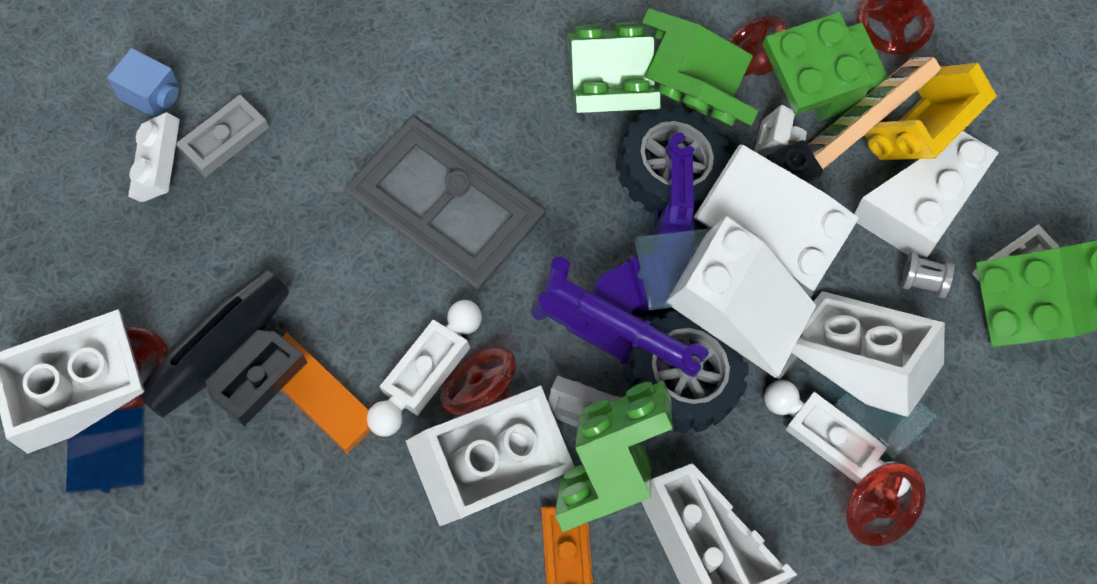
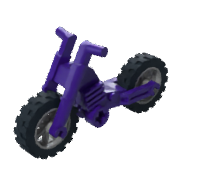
M660 106V109H654L651 113H648V111L641 113L636 122L632 121L618 148L617 153L619 155L616 159V170H620L621 173L618 179L623 188L627 187L629 190L628 196L635 203L639 201L644 204L643 209L651 213L655 211V233L649 257L647 255L640 256V258L632 257L630 261L606 272L598 279L592 292L587 289L584 290L566 280L570 263L564 257H556L552 260L549 277L544 284L546 292L540 294L537 304L531 310V314L536 320H543L549 317L565 326L568 332L621 361L620 364L624 366L628 364L625 368V380L630 381L628 390L640 383L651 382L654 385L664 381L671 395L674 432L687 433L689 429L701 432L707 430L710 425L714 424L715 426L720 423L740 402L739 399L747 388V382H744V378L749 374L748 362H743V355L665 302L695 253L693 247V213L699 210L731 159V154L726 152L728 143L724 136H719L717 133L718 127L711 121L707 123L703 120L702 114L694 110L692 113L686 112L684 107L673 106L672 109ZM667 140L668 144L666 146V149L656 141ZM645 148L659 158L647 160ZM693 154L699 163L693 161ZM693 173L700 174V178L693 181ZM656 313L665 314L662 319L657 317L651 322L647 319L645 321L639 319L640 317L652 316ZM705 361H710L714 373L702 370ZM698 380L715 384L713 392L708 397H706ZM688 386L695 397L694 400L680 397Z

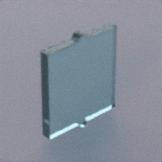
M709 229L641 236L634 239L641 269L637 275L640 279H643L649 310L670 308L672 306L667 300Z
M849 392L835 404L845 415L859 424L893 459L911 443L917 444L922 439L921 433L938 417L920 400L909 417L866 405Z

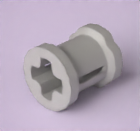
M910 252L904 265L901 288L909 290L911 286L936 292L937 297L945 298L953 280L955 264L948 260L944 263L922 259L919 258L918 253Z

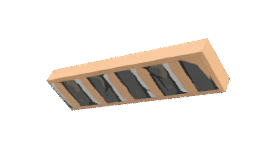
M912 57L811 141L808 146L822 169L827 167L940 72L941 67L934 57Z

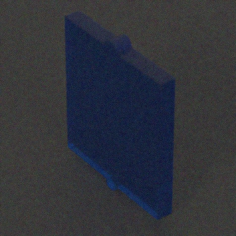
M143 408L113 411L67 439L66 492L77 493L101 490L104 494H107L114 488L144 485Z

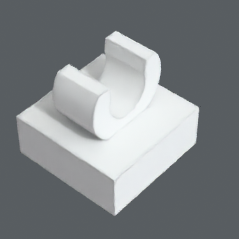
M780 105L761 121L754 152L766 158L769 153L800 140L805 141L807 132L800 127L792 126L795 116L792 109Z

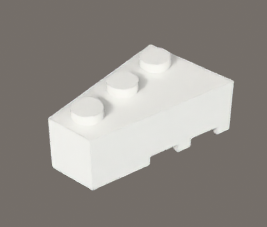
M962 131L936 159H919L864 196L854 213L859 217L857 223L905 254L909 255L910 252L918 253L919 258L927 259L999 152Z
M693 463L651 479V498L641 502L680 584H787L797 575L787 563L783 566L762 544L765 540L756 530L751 532L731 511L733 506Z

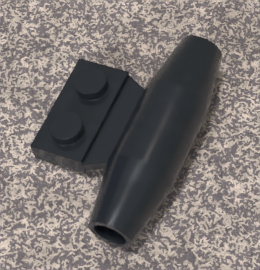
M264 269L223 297L167 351L143 383L144 392L138 397L159 417L164 418L207 387L212 400L241 425L245 426L308 363L305 356L277 333L274 331H263L289 295L287 287L272 272Z

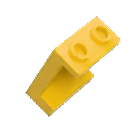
M979 63L941 67L940 72L917 90L921 99L899 121L879 122L864 135L872 153L880 160L936 159L997 97Z

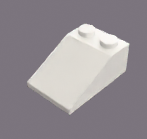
M744 145L737 147L694 216L695 219L710 229L726 216L764 241L793 278L811 291L816 289L859 217L826 193Z
M727 216L705 234L665 302L775 378L780 375L816 307V304L764 241Z
M822 291L814 300L816 307L791 353L866 405L909 417L944 365L945 323Z
M119 309L0 352V416L7 440L27 454L73 437L144 392L123 316Z
M541 386L434 426L406 440L439 526L466 517L559 477L575 467Z

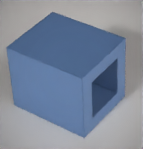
M133 48L128 51L107 77L119 100L154 118L175 104L181 90L170 67Z

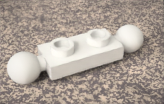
M461 300L454 303L448 311V325L446 327L432 320L380 385L381 391L389 399L388 401L375 403L368 411L367 424L374 434L383 437L395 434L402 425V410L404 408L418 416L470 349L469 343L461 335L473 333L479 328L482 321L481 311L474 302Z
M777 380L766 388L764 401L767 408L777 415L790 414L794 417L786 431L858 485L869 473L874 477L877 490L886 497H900L908 491L911 485V475L908 469L899 462H883L879 459L888 446L814 392L808 401L804 403L800 400L799 391L796 386L789 381Z

